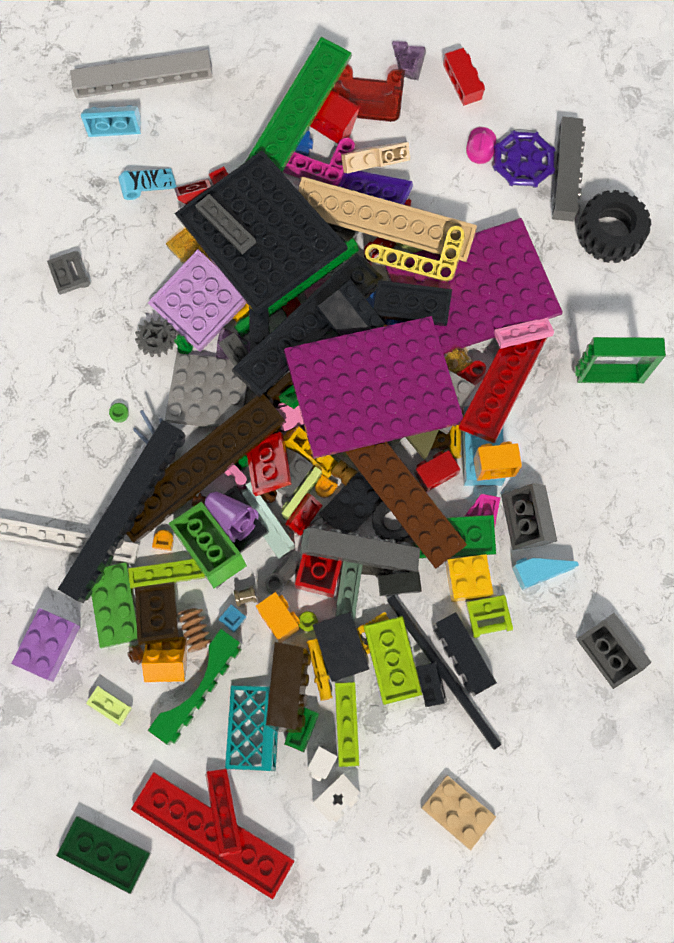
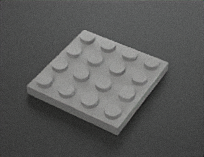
M176 353L165 421L173 424L217 428L245 406L247 385L232 372L235 366L230 359Z

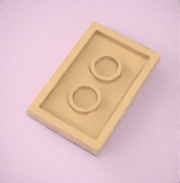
M448 775L422 806V809L469 850H472L496 818L494 814Z

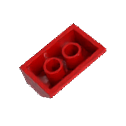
M331 90L310 127L339 144L343 138L351 136L360 107Z

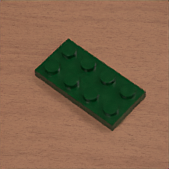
M76 816L56 856L132 894L151 856V852L80 816Z

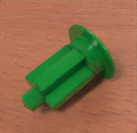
M180 334L176 336L174 342L178 346V352L180 354H189L193 350V345Z

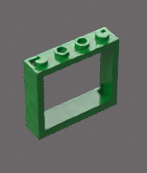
M593 337L591 342L587 344L586 350L583 351L578 364L574 366L577 383H645L666 356L664 338ZM597 357H642L637 364H593Z

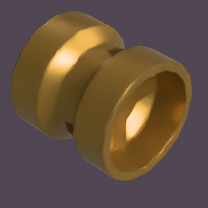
M342 459L334 467L331 475L339 478L341 483L346 486L358 471L347 466V462Z

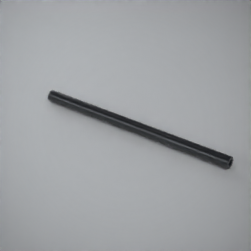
M393 595L386 601L396 615L403 617L406 629L431 663L438 661L442 679L492 749L495 750L502 744L396 596Z

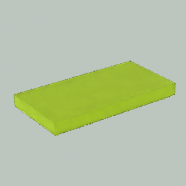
M400 616L364 625L382 704L386 705L421 696L422 691L403 617Z

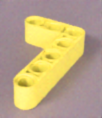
M459 226L449 229L440 261L376 244L369 245L366 248L365 255L368 260L374 263L442 281H450L456 272L465 234ZM454 231L461 232V238L457 241L451 238V234ZM373 249L379 250L377 258H371L370 252ZM450 249L456 251V256L453 259L446 257V253ZM395 253L397 260L394 263H389L388 256ZM409 258L415 260V265L412 268H407L405 265L406 260ZM426 263H432L433 269L429 273L423 270V266ZM448 267L451 269L449 277L441 276L443 268Z

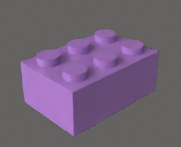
M39 608L11 664L54 682L80 626Z

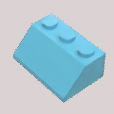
M138 106L92 107L84 109L81 113L88 137L141 134V117Z

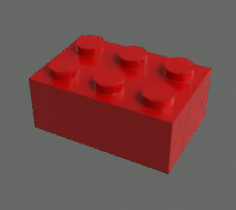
M303 554L295 582V589L334 598L343 561Z

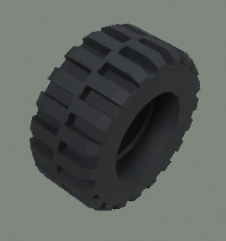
M607 190L603 191L602 195L600 193L595 195L593 199L588 201L577 225V235L581 239L580 244L583 248L586 247V252L589 255L592 253L597 260L601 258L604 259L603 262L607 263L610 261L620 263L621 259L623 261L629 260L630 257H634L642 248L650 233L651 219L649 218V210H645L646 205L642 201L639 202L638 197L635 195L631 196L626 191L621 193L619 192L620 190H613V192ZM604 217L619 219L626 225L629 234L625 236L610 235L602 229L599 219Z

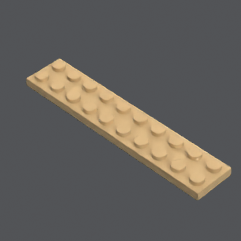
M301 178L298 191L327 223L439 255L442 254L449 229L454 226L461 227L465 234V240L459 260L467 262L477 225L309 178ZM454 231L451 234L452 240H459L461 232ZM450 249L446 253V257L454 258L456 256L454 249Z

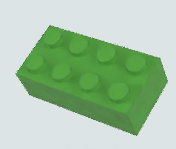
M202 502L169 523L178 540L213 588H216L247 566L241 553Z

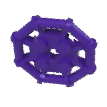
M512 130L508 136L494 145L493 169L512 187L513 185L536 188L538 184L555 172V147L549 145L537 131L532 133ZM518 139H529L531 142L526 140L519 142ZM511 141H513L514 145L511 148H504ZM535 141L544 149L543 151H540L534 145ZM501 154L506 156V162L504 163L501 162ZM547 156V165L542 164V158ZM521 157L527 158L528 162L520 161ZM539 170L542 171L541 174H539L537 177H534L535 173H537ZM521 175H526V177H528L529 179H522L517 177H521Z

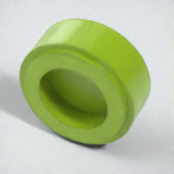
M310 611L303 612L298 618L300 620L299 627L305 632L313 631L312 624L318 622L317 616Z

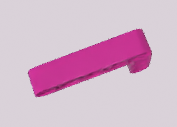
M343 138L339 142L329 164L294 152L282 172L299 179L305 177L338 187L344 175L343 164L338 165V163H342L341 154L353 152L355 150L354 141L350 138Z

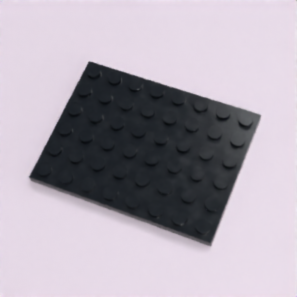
M262 150L174 213L257 316L348 250L344 241ZM208 194L255 238L256 243L245 253L241 254L196 209L195 205Z

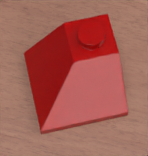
M208 179L175 187L174 190L177 199L184 204H188L209 189L211 184Z

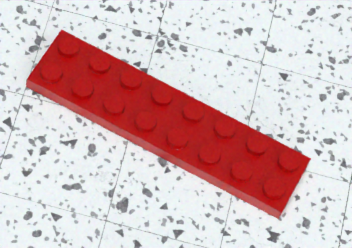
M547 338L499 348L459 424V430L495 444Z
M155 772L152 773L131 808L138 815L272 900L295 862L294 859L238 824L242 848L241 853L220 857L211 807Z

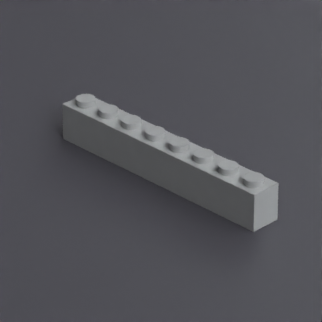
M208 50L70 70L72 89L76 98L212 78Z

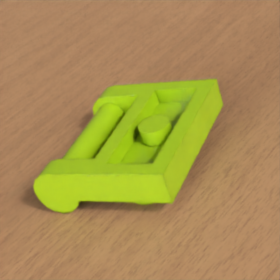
M505 595L466 602L473 638L506 630V632L513 631ZM503 616L504 622L478 627L477 621Z

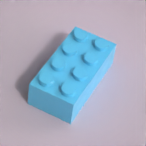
M464 406L462 410L463 417L469 406ZM503 428L495 444L462 431L464 486L503 485L505 478L477 481L473 460L478 447L481 445L492 444V446H496L504 442Z

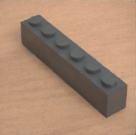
M562 116L559 125L552 219L573 222L575 216L580 213L578 199L581 197L582 189L579 188V183L581 184L583 176L580 168H582L584 157H581V152L584 151L585 146L582 137L585 136L586 126H583L584 119Z
M312 525L311 528L303 530L300 554L411 573L418 572L420 548L413 547L414 544L403 542L401 545L396 544V541L391 539L379 541L378 537L375 536L363 538L360 537L359 533L348 532L347 535L342 534L341 530L338 529L326 531L321 526Z

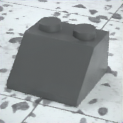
M286 448L292 484L276 490L288 498L294 493L313 467V464L300 454Z

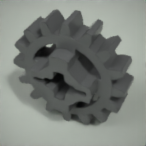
M151 317V322L149 323L144 320L145 325H139L140 331L135 332L137 336L135 341L138 344L139 350L143 349L144 355L149 352L151 357L154 354L161 357L162 352L167 355V349L172 350L171 343H175V338L173 337L176 336V333L173 331L172 324L169 325L167 320L162 322L160 317H158L157 321H154L153 317Z

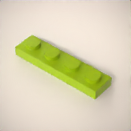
M193 559L128 568L131 589L140 586L206 578Z
M355 682L335 683L339 767L360 766Z

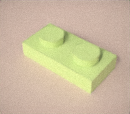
M97 686L86 702L87 705L119 726L122 725L132 710L130 706Z

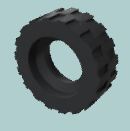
M382 501L375 508L372 517V527L375 530V534L381 540L391 539L395 540L396 543L404 541L410 535L403 526L397 530H391L385 526L384 517L391 511Z

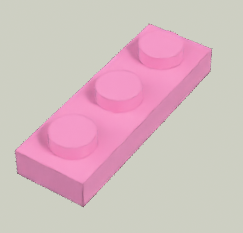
M548 318L495 329L494 336L501 349L551 337L554 334V330Z

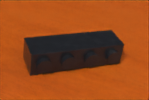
M457 612L434 624L435 629L433 632L436 638L442 640L445 645L443 650L446 656L453 659L455 663L453 668L458 676L462 675L465 681L463 685L468 694L472 693L475 696L497 684Z

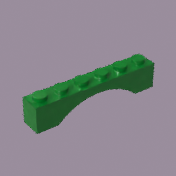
M220 629L209 644L208 667L197 690L181 705L160 713L147 731L166 745L175 744L182 735L180 733L184 725L187 727L193 720L194 716L192 714L196 708L199 710L204 705L206 694L208 692L212 693L218 685L216 680L220 675L224 676L230 668L228 664L231 659H236L242 651L240 648L242 644Z

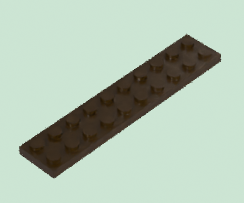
M264 394L260 398L258 396L253 398L165 469L163 479L158 481L154 487V494L146 500L143 512L137 515L133 528L126 533L133 543L139 542L286 423Z

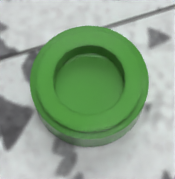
M115 403L110 407L109 415L114 422L121 423L127 420L129 411L124 404Z

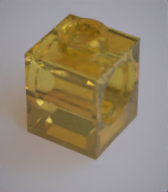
M455 348L445 357L448 370L455 374L473 362L464 348ZM455 359H457L458 366L456 368H454L453 361Z

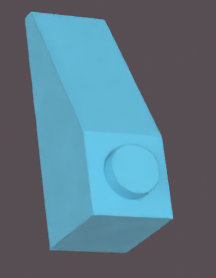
M527 557L516 561L517 565L512 569L521 589L524 590L578 567L579 564L577 561L541 558L527 560Z

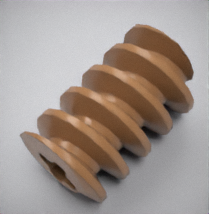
M192 608L178 613V615H183L179 621L185 623L181 628L187 631L183 636L184 638H190L185 642L186 645L191 646L188 649V653L203 650L211 642V639H205L209 632L202 630L207 627V624L200 623L205 619V616L198 615L203 609Z

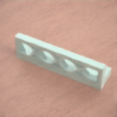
M249 482L246 484L247 489L242 494L251 507L258 511L259 519L269 532L264 536V539L280 560L295 549L294 543L262 497L253 494L252 485Z

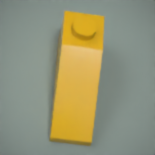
M299 426L289 429L284 435L286 448L300 454L312 463V469L315 467L320 469L323 476L327 478L331 476V472L338 462L330 455L313 459L307 434Z

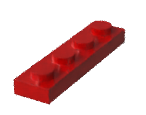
M227 769L207 771L205 776L219 856L241 853L242 848Z

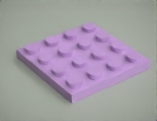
M197 249L151 298L148 304L201 352L228 324L234 315L243 308L246 302L218 267Z

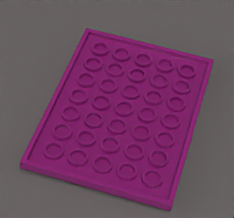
M522 218L476 232L467 262L458 261L455 275L450 281H442L385 266L391 282L452 289L447 327L435 325L443 354L495 338V329L544 318L551 319L563 313ZM425 250L413 253L414 255L440 261L441 255ZM413 258L407 259L406 267L412 268L415 265V260ZM394 259V260H391V261H388V262H389V263H394L397 259ZM426 263L423 266V270L426 273L431 272L433 269L432 263ZM448 267L443 268L441 271L442 277H449L451 274V269Z
M432 316L284 348L313 459L459 425L463 419Z

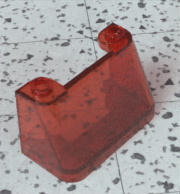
M347 64L332 90L360 107L357 118L394 122L400 117L405 70H391L388 73L387 81L353 77V69Z

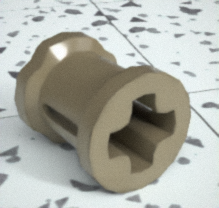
M253 585L240 591L234 590L238 607L244 603L257 602Z

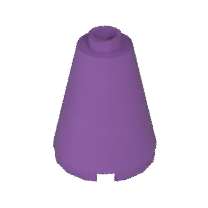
M217 491L207 495L205 507L231 541L235 542V539L243 540L250 534L255 527L253 524L255 518L258 520L259 517L256 509Z

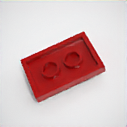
M281 432L270 435L247 454L252 492L255 496L292 484L284 435Z

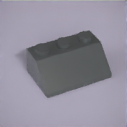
M532 483L501 494L512 550L539 547L558 541L546 485Z
M615 613L576 639L613 689L642 672L652 663Z

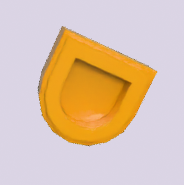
M321 475L315 485V491L319 497L328 498L334 493L338 484Z
M168 530L158 531L154 535L152 548L172 551L173 535Z

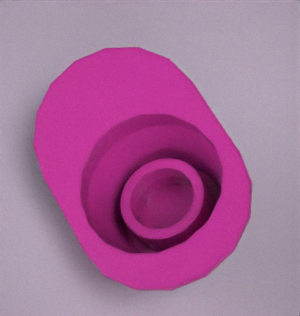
M478 127L471 131L466 154L472 162L484 164L492 159L496 143L495 133L486 127Z

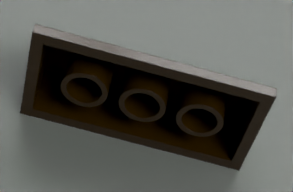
M280 642L274 643L266 726L278 732L302 733V727L305 726L303 711L307 705L305 691L306 686L309 684L307 669L311 664V655L304 647Z

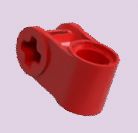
M474 361L456 375L476 385L484 379L486 365L482 361ZM479 369L482 373L475 374L472 370Z

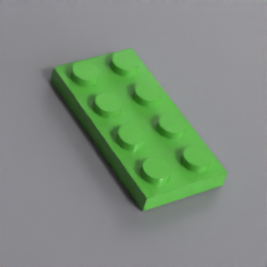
M125 562L106 566L102 572V579L94 585L91 595L101 649L137 641L136 610L133 592L130 588L128 564Z

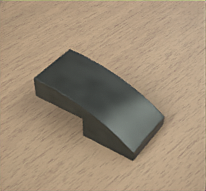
M419 572L377 577L380 596L422 592Z

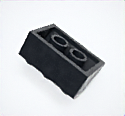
M351 279L316 307L338 336L376 329L385 325Z

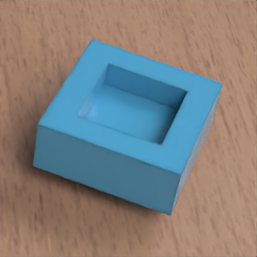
M231 604L218 620L235 633L247 617Z

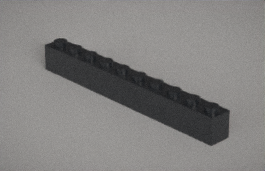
M164 420L160 422L58 587L59 591L81 603H84L91 597L94 585L102 579V572L105 567L109 566L113 561V554L116 549L122 546L124 536L133 528L137 515L143 512L146 500L154 494V487L158 481L163 479L168 464L170 465L174 461L176 451L185 443L186 435L181 429Z

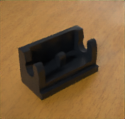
M438 661L416 666L425 706L445 704L447 698Z

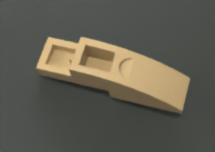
M409 142L368 147L341 154L343 172L351 173L372 167H383L410 160Z

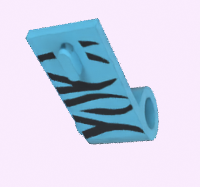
M172 169L124 171L118 177L123 198L126 200L137 199L140 197L141 191L166 190L176 187Z

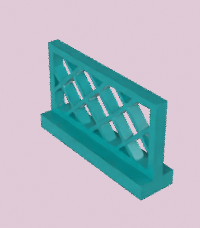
M231 686L225 769L276 771L278 731L266 726L270 686ZM236 690H242L248 696L241 704L236 700ZM259 691H266V698L259 705L253 696ZM251 699L257 708L249 715L243 706ZM241 710L247 718L238 725L234 720V714ZM260 710L264 714V721L258 726L252 717ZM250 720L256 729L247 736L241 727ZM239 730L245 739L237 746L233 741V735ZM257 731L263 736V742L259 746H256L250 739ZM248 741L254 750L246 757L239 748ZM238 751L244 760L239 765H231V756ZM256 752L262 757L261 766H254L249 761ZM245 762H247L249 766H242V765H243Z

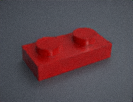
M307 493L285 525L296 535L301 536L303 530L309 526L323 505L311 494Z

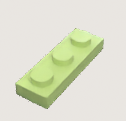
M315 467L313 471L310 470L304 477L305 482L303 485L298 486L294 491L292 500L284 504L281 509L284 519L288 520L305 495L312 491L322 475L320 469Z

